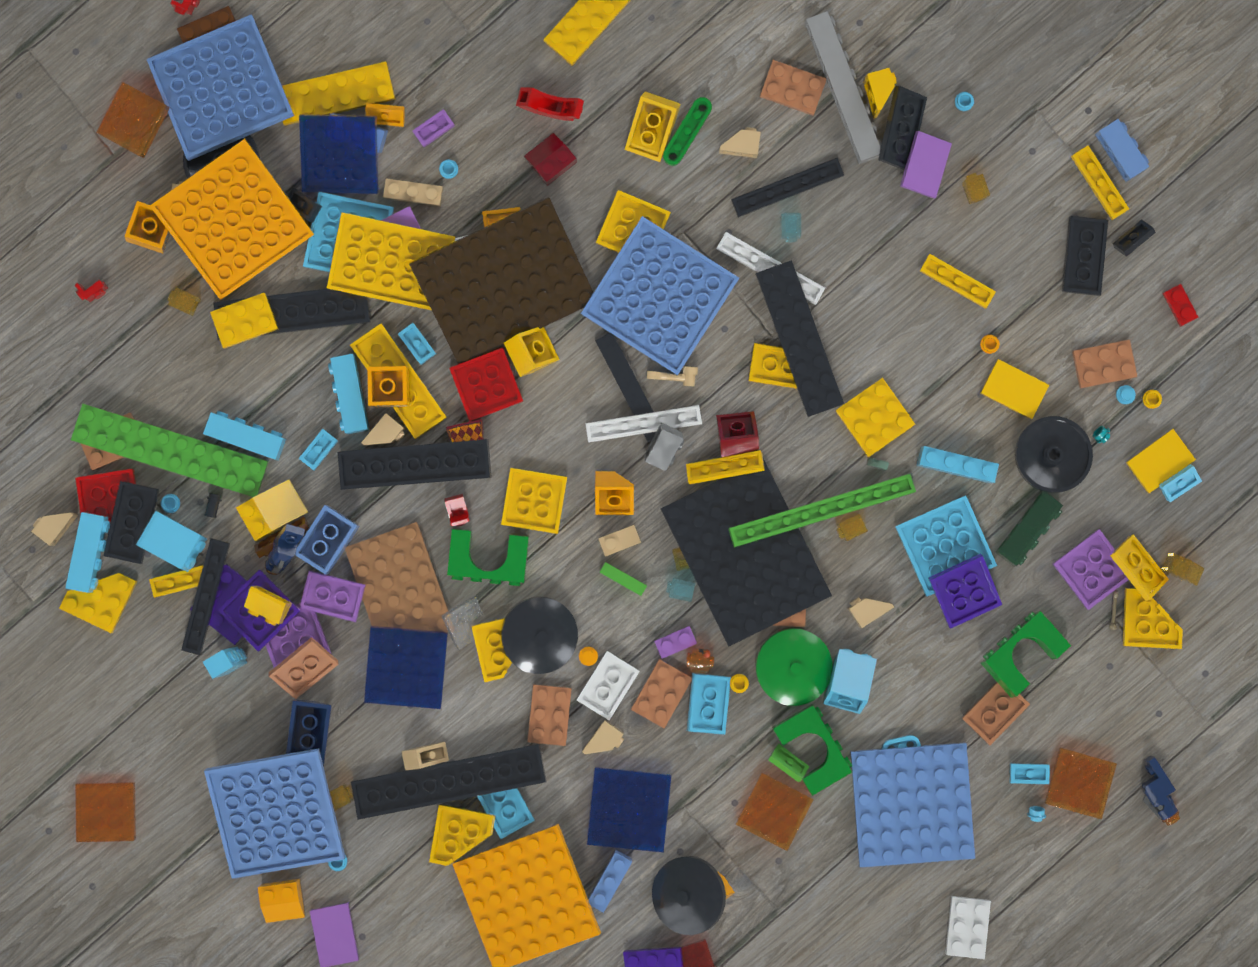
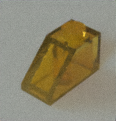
M1168 553L1161 570L1197 586L1204 568L1180 555Z

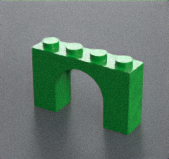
M452 529L447 575L452 576V580H463V577H470L472 582H482V579H490L492 584H501V581H509V585L520 586V583H525L529 537L509 535L508 553L504 564L497 570L484 571L478 568L471 559L472 531Z
M1041 611L1030 612L1025 616V622L1021 626L1017 624L1011 629L1010 632L1012 634L1008 638L1003 637L997 642L998 647L994 651L990 649L983 655L984 660L981 662V665L1011 698L1017 697L1030 685L1015 667L1012 659L1013 649L1020 640L1030 639L1036 642L1052 660L1059 658L1071 647L1069 642Z
M811 704L772 728L782 745L806 733L819 735L824 740L827 747V755L824 762L816 769L805 774L802 779L813 796L851 774L850 768L852 764L847 756L845 758L842 756L840 751L843 748L839 741H834L830 734L833 731L829 724H824L821 720L823 714L819 707L814 708Z

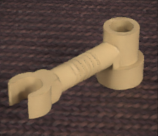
M683 366L682 374L678 375L647 371V379L681 381L683 386H695V376L698 375V367Z

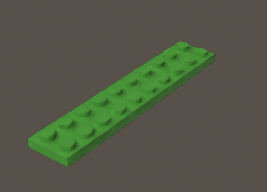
M82 404L71 437L72 441L251 497L258 495L268 465V461L86 404Z

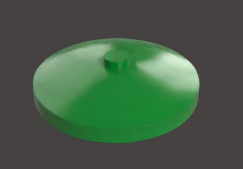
M791 628L773 634L763 643L757 654L755 670L761 688L769 697L784 705L799 706L814 701L826 690L831 679L833 663L827 646L819 637L803 629Z

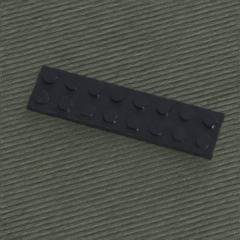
M792 260L757 272L755 274L807 417L844 405Z
M328 288L269 295L267 299L278 329L264 335L371 323L368 297ZM244 299L213 302L214 310Z
M489 439L337 452L340 490L492 478Z

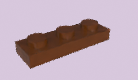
M227 6L177 28L182 42L186 43L235 22L236 19L231 8Z
M304 516L289 524L305 529L304 534L309 530L308 522ZM281 530L254 545L255 553L259 559L263 556H269L273 549L274 539Z

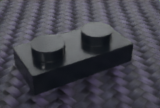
M292 188L288 195L289 200L300 215L313 223L322 206L296 188Z
M1141 219L1112 244L1116 250L1127 257L1156 232L1151 225Z

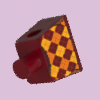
M482 419L446 427L451 442L484 440Z

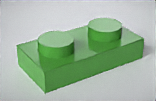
M780 744L774 748L768 759L797 782L803 779L810 767Z

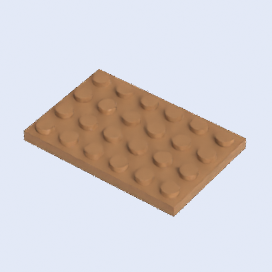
M418 522L345 548L356 582L366 585L362 599L382 656L455 631Z

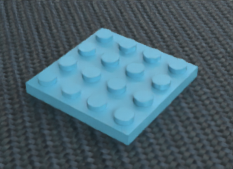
M319 192L317 203L322 208L311 225L314 235L308 239L303 267L330 273L341 212L381 221L393 215L394 207Z
M966 495L895 526L926 597L934 594L928 579L929 577L980 553L984 557L988 570L997 566Z

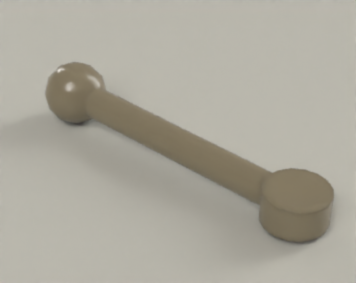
M1118 590L1113 591L1112 620L1109 625L1111 630L1117 628L1115 618Z

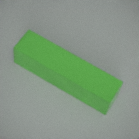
M606 562L600 571L601 574L642 596L647 585Z

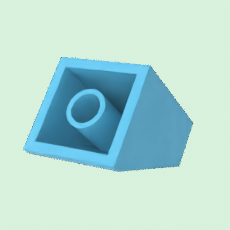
M155 511L136 545L188 572L194 567L199 552H202L205 548L207 538L172 518Z
M839 649L834 660L833 671L823 704L860 714L869 699L877 659L872 658L868 654L860 655L853 653L850 649Z

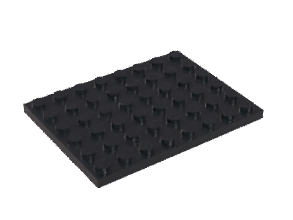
M764 458L765 471L722 478L660 508L728 647L832 596L799 528L738 547L733 546L729 528L789 510Z

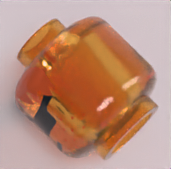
M693 648L691 652L687 653L686 668H689L691 673L707 674L709 669L714 667V657L711 656L708 649Z

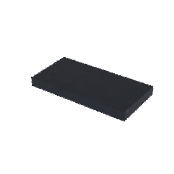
M895 86L879 161L905 170L915 133L920 131L927 101L926 96L902 86Z
M1078 216L1069 217L1062 292L1101 296L1109 220Z
M120 481L103 556L137 564L143 563L145 549L136 544L154 514L159 489Z

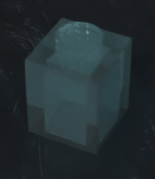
M801 213L781 214V239H785V242H797V239L801 238Z
M672 578V582L668 581L666 593H669L668 597L692 602L695 583Z

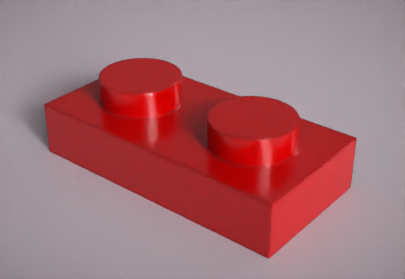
M1181 284L1162 293L1180 327L1199 318Z

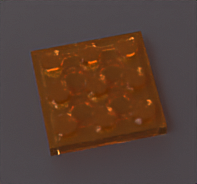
M122 82L96 133L144 158L170 107Z
M1059 747L1045 804L1102 820L1117 763Z
M761 772L736 825L788 851L814 799Z
M135 782L75 784L76 842L136 840Z

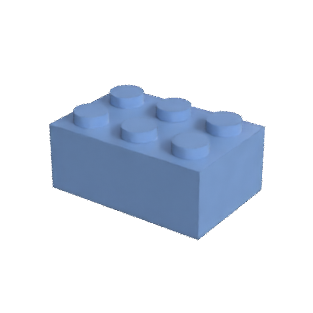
M324 505L298 545L295 555L325 575H329L360 526L330 506Z

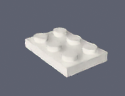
M607 651L577 698V701L610 720L640 671Z
M951 896L946 955L985 959L990 900Z

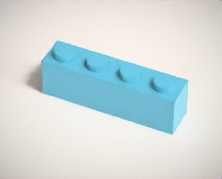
M348 354L330 358L331 363H328L330 375H334L335 382H332L333 392L337 393L338 396L336 408L338 412H341L342 419L339 420L341 431H345V434L348 435L370 430L355 355Z
M217 411L216 414L210 413L203 432L204 435L279 461L286 441L285 438H282V433L271 430V433L263 431L264 427L253 424L252 427L245 425L246 421L235 417V420L228 419L229 414Z
M922 446L916 466L986 483H995L999 464Z
M81 512L66 589L93 593V590H96L98 585L97 571H100L102 566L101 552H104L106 540H104L105 533H108L110 528L109 517Z
M238 646L221 650L203 661V664L212 679L228 675L247 663V655L242 648L239 649Z

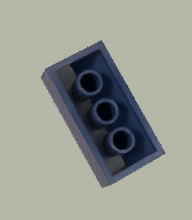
M293 700L286 754L319 748L324 767L332 705L315 701Z

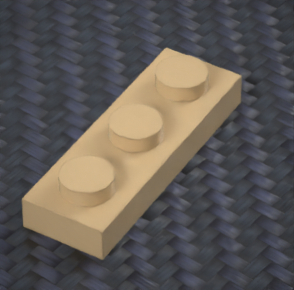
M386 179L383 198L441 206L443 186Z

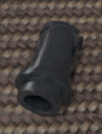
M210 493L207 496L208 503L204 516L217 518L219 502H222V499H220L221 495Z

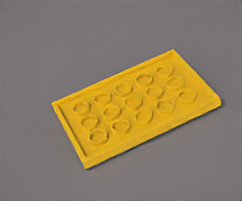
M341 212L327 288L431 310L409 263L454 242L456 237Z

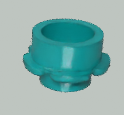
M1104 426L1098 427L1092 435L1096 443H1105L1110 438V429Z

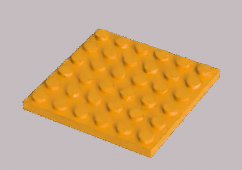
M243 139L150 205L220 300L314 235L311 228L246 139Z
M559 824L452 864L492 967H511L601 934Z

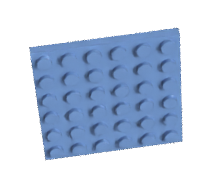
M252 14L147 59L188 161L294 116Z
M642 216L581 314L678 375L739 280V277Z
M965 742L850 751L859 867L975 859L967 744Z
M319 748L205 769L204 773L232 879L345 858Z

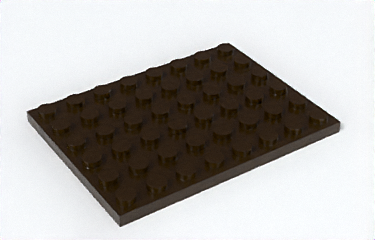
M550 197L409 263L458 364L505 346L504 342L519 333L537 327L541 329L585 308L594 293Z

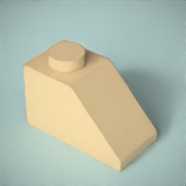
M750 127L740 130L720 146L719 154L757 158L761 132Z
M385 414L361 443L365 446L394 444L395 441L398 443L405 435L403 433L405 428L388 414Z
M64 513L40 517L33 524L34 529L31 532L49 546H55L78 515L76 513Z
M634 525L599 538L605 557L641 543Z
M858 597L850 602L851 606L847 609L858 626L863 628L894 608V606L890 603L867 598L860 599Z
M604 720L584 747L582 753L591 754L610 751L614 747L618 748L624 741V738H622L624 733L607 720Z
M445 742L402 751L405 770L421 769L449 761Z

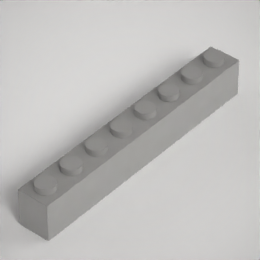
M828 11L806 19L805 26L859 164L878 158L882 142L880 139L877 140L875 135L877 132L874 122H870L868 117L870 115L867 104H863L861 99L863 97L860 86H856L854 81L856 80L854 70L849 68L848 54L842 50V38L839 33L836 34L835 20L833 16H829Z

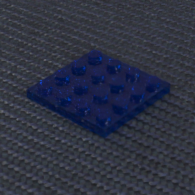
M299 115L302 192L379 193L377 116Z
M371 626L364 703L441 709L448 632Z
M595 767L587 845L664 853L672 775Z

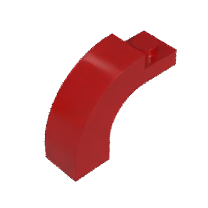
M521 87L516 106L524 110L564 121L580 119L584 100L580 98L557 97L532 87Z

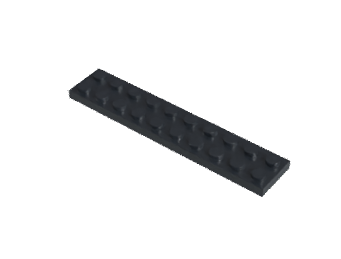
M540 744L431 765L421 769L406 770L351 781L357 820L546 783L547 780Z

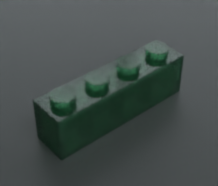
M1041 492L995 553L1012 566H1017L1018 564L1021 566L1027 559V552L1030 549L1033 550L1038 545L1039 541L1037 539L1040 535H1045L1050 529V522L1053 519L1056 520L1061 515L1062 510L1060 509L1063 505L1047 492Z

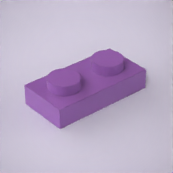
M443 109L415 128L413 133L421 145L426 147L455 127V125Z
M690 626L654 641L662 659L697 644Z

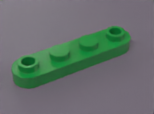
M700 97L691 106L664 151L663 159L667 165L676 166L682 161L711 113L712 104L709 99ZM699 106H705L706 110L700 111ZM675 154L676 159L671 160L669 155Z

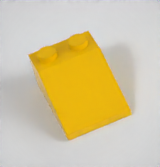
M645 91L640 97L624 150L661 162L681 104Z
M290 479L236 507L254 541L262 540L286 524L308 513Z

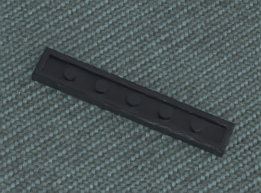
M835 158L733 198L731 202L739 218L844 176V172L838 158Z
M608 333L595 340L633 415L653 413L654 411L614 335ZM656 432L644 434L647 442L653 439Z
M210 538L181 651L201 655L230 547L228 542Z

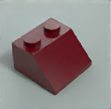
M554 133L524 155V158L547 186L577 163V158Z
M754 411L716 415L721 458L759 451V436Z

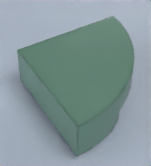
M869 458L867 465L887 470L889 463Z

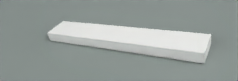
M725 232L716 248L718 251L756 272L782 264ZM796 272L806 300L816 305L825 287Z
M699 405L585 424L589 443L656 432L661 423L676 429L701 425L702 420Z

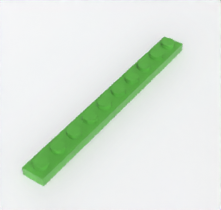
M907 474L738 525L728 530L733 546L738 547L915 493L916 490L911 475Z

